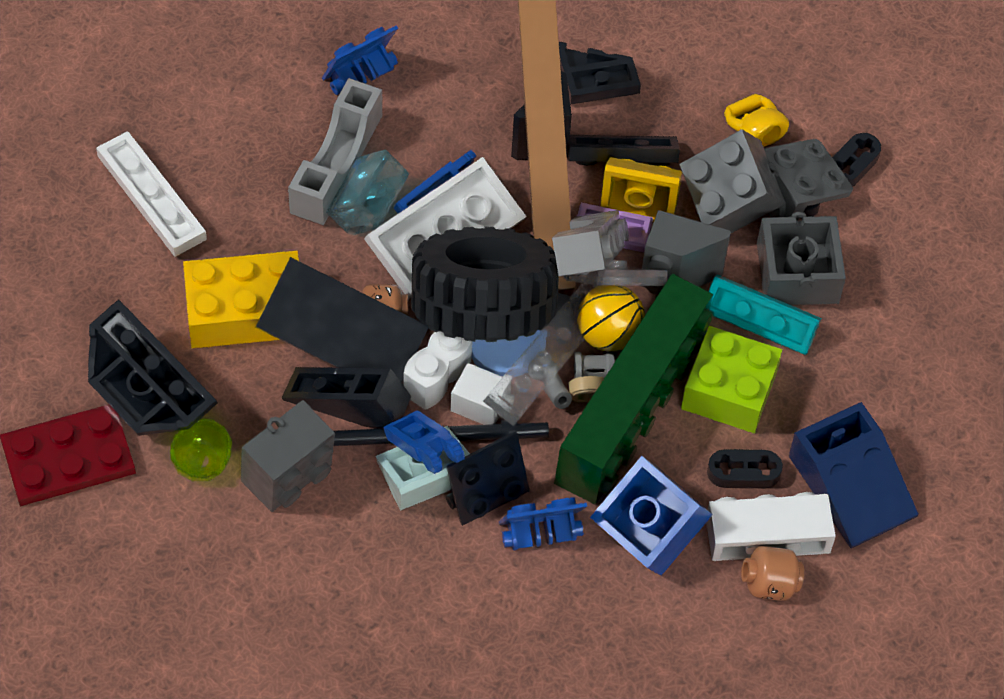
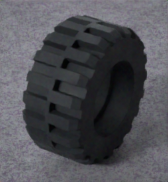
M484 226V228L464 227L462 230H446L441 235L436 233L430 236L428 240L420 243L412 257V310L418 320L423 325H427L430 330L436 333L439 331L443 332L445 336L451 338L461 337L465 341L486 340V342H497V340L501 339L511 341L517 340L519 336L528 337L534 335L537 330L542 331L546 328L557 313L559 274L555 252L544 240L540 238L535 239L529 233H518L514 229L508 228L502 230Z

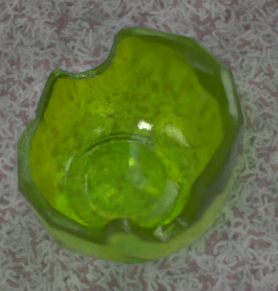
M200 419L189 430H181L174 436L171 443L170 461L179 475L192 482L213 480L225 470L230 461L232 439L223 425L213 419ZM205 456H207L208 464L202 467Z

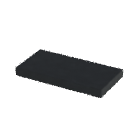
M292 257L289 258L255 328L336 368H391L401 383L404 379V369L407 362L417 352L428 330L427 325H423L421 322Z

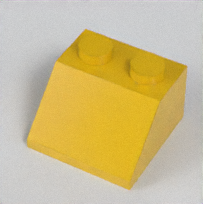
M610 157L605 166L600 206L653 217V222L658 210L675 215L683 172L667 166H654L638 163L630 159Z

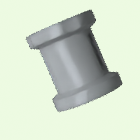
M607 351L605 355H582L581 352H574V377L598 376L605 378L614 364V352Z

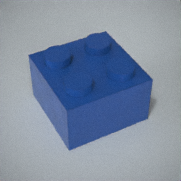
M641 456L590 518L646 568L662 576L713 514L660 468Z

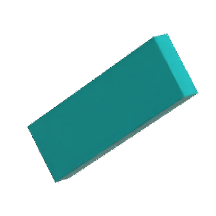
M718 274L714 277L709 290L713 294L710 310L714 311L715 317L804 355L808 353L822 318Z

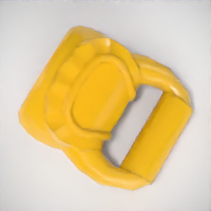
M758 94L750 95L728 105L724 112L726 122L731 128L736 131L743 129L761 140L763 147L781 139L789 128L788 118L777 110L770 99ZM760 107V109L755 110V111H753V112H751V113L748 114V112H750V111H752V110H754V109ZM745 114L742 119H738V118H737V117H739V116Z

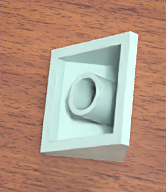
M445 426L444 428L449 430L450 434L454 438H456V440H458L457 437L453 434V432L448 428V426ZM458 440V442L460 443V445H461V447H462V449H463V451H464V455H465V456L469 455L470 453L466 450V448H465V447L461 444V442ZM398 447L375 456L400 511L451 489L446 466L454 461L448 458L444 450L440 455L443 470L436 474L428 471L422 461L418 462Z

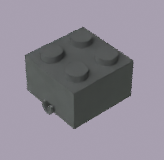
M743 129L679 164L702 223L730 230L733 233L786 204L776 177L779 176L776 166L769 162L761 140Z
M796 212L791 217L762 218L757 239V250L763 294L789 305L839 304L846 276L837 216L806 217L805 213ZM802 217V220L796 221V218Z
M302 400L280 418H270L267 428L242 446L241 482L271 512L281 505L284 508L291 506L300 497L302 488L311 481L314 484L320 483L331 472L332 468L330 466H332L335 432ZM276 422L275 424L278 427V429L276 430L272 427V423Z

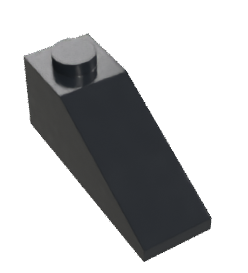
M295 367L282 399L296 405L304 400L312 410L364 427L384 428V426L403 418L412 396L391 368Z

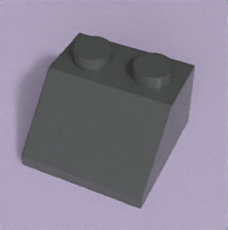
M658 210L645 245L640 286L647 288L649 292L655 295H659L672 274L698 287L712 282L717 274L722 276L731 231Z

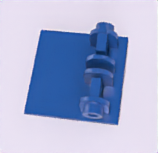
M397 25L386 31L383 27L377 28L365 36V42L354 46L353 42L334 52L335 58L328 62V69L322 79L324 81L330 77L333 81L330 82V87L335 95L341 93L348 78L366 84V76L370 81H373L376 77L378 78L394 70V65L398 64L397 58L392 51L387 53L385 47L398 30Z
M575 497L551 501V504L546 505L547 509L536 510L535 503L511 507L512 510H508L507 515L498 521L499 525L508 524L509 531L502 532L504 548L512 547L513 550L533 547L530 524H532L536 547L541 546L539 522L544 524L548 545L553 544L550 521L553 523L556 543L576 541L577 536H583L584 532L582 521H574L573 514L588 507L587 503L576 504Z

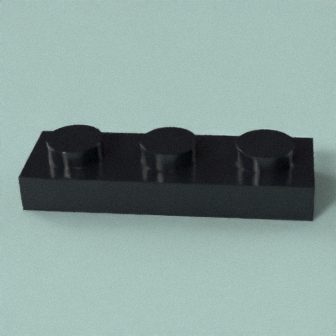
M570 135L568 151L569 161H575L577 164L584 166L595 165L597 162H608L610 157L630 159L635 162H648L649 165L668 166L670 163H679L680 154L677 136Z

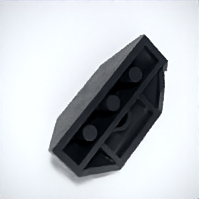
M119 299L89 324L88 382L138 436L189 430L218 404L217 400Z

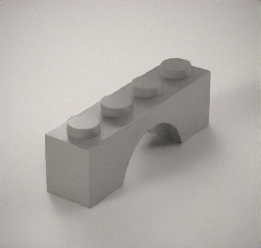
M348 78L334 104L329 129L320 150L311 162L302 161L288 187L290 214L321 225L325 224L382 118V89Z
M619 210L574 217L569 222L571 230L558 232L552 237L559 276L606 269L625 247L624 241H629L628 225L625 218L620 219Z

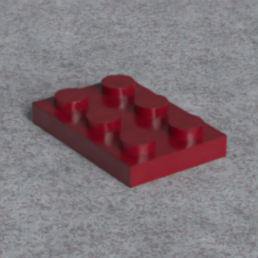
M109 404L0 434L20 507L136 474L119 415Z

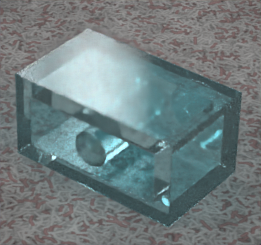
M386 149L357 157L326 213L350 235L373 231L381 226L410 173Z

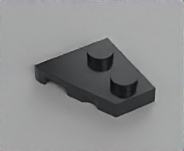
M559 42L560 70L566 73L570 105L640 94L641 83L632 57L620 54H606L602 50L588 48L587 53L567 49V43Z

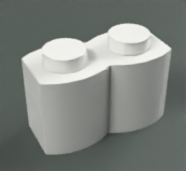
M440 331L434 332L429 339L428 347L416 352L405 366L404 387L412 396L410 400L425 410L436 405L446 394L448 384L459 379L467 363H471L472 341H465L461 337H447Z

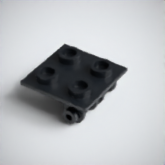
M516 431L465 456L464 460L458 463L453 462L446 466L451 484V493L446 495V500L451 509L457 508L462 526L483 517L488 512L510 501L518 499L530 491Z

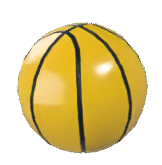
M618 284L597 286L583 298L579 305L577 314L578 328L583 338L596 349L602 351L623 350L643 320L645 310L639 297L629 288Z

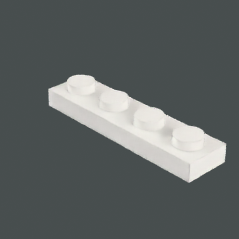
M128 131L96 147L99 159L174 257L207 240L205 229Z

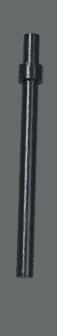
M516 419L501 420V424L448 426L459 441L498 440L514 431L517 432L519 439L549 438L548 422L517 423ZM384 429L334 431V446L393 444L387 440Z

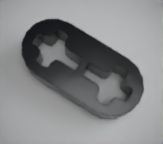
M858 133L851 137L832 157L841 171L848 165L851 166L849 174L844 173L852 187L878 161L881 143L872 134ZM858 148H870V152L865 151L860 155V157L856 156Z
M723 449L716 451L709 458L707 475L714 485L722 488L765 489L771 488L778 483L783 464L780 457L769 450ZM721 463H728V467L731 469L729 475L723 474L722 469L719 468ZM760 463L767 464V468L770 469L769 475H762L761 469H758Z

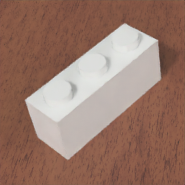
M802 492L788 497H776L767 494L758 496L755 499L737 500L734 497H724L716 501H709L708 511L713 515L706 524L712 561L750 558L753 551L759 546L789 549L794 551L796 556L831 553L836 536L828 494L816 495L812 492Z

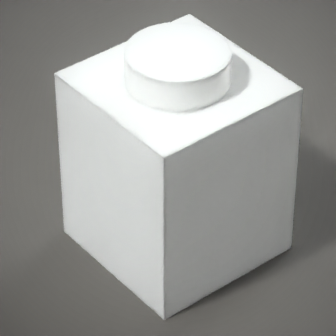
M467 363L451 392V411L483 425L496 424L499 417L504 419L507 417L513 403V397L509 396L510 380Z

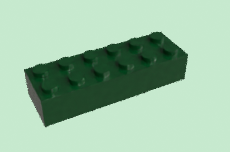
M674 274L670 276L561 444L554 480L555 485L596 505L602 494L608 496L612 492L619 479V475L616 472L622 464L627 467L637 451L638 446L635 445L639 435L646 437L649 434L656 420V417L653 416L658 406L663 409L666 407L674 391V388L671 387L675 378L682 380L686 375L692 362L689 359L692 351L699 352L707 332L706 329L714 316V311L710 310L713 298L712 293Z

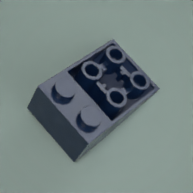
M862 402L794 433L789 458L814 494H828L833 523L851 549L918 517L917 509L885 436Z

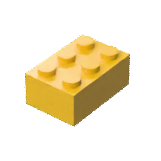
M298 251L183 261L191 347L202 348L280 340L255 328L289 258L292 257L299 261Z

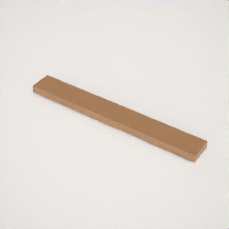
M517 0L533 236L535 239L540 238L544 240L554 250L552 237L558 232L571 230L569 223L571 221L556 0ZM575 274L559 276L558 290H574L576 288Z

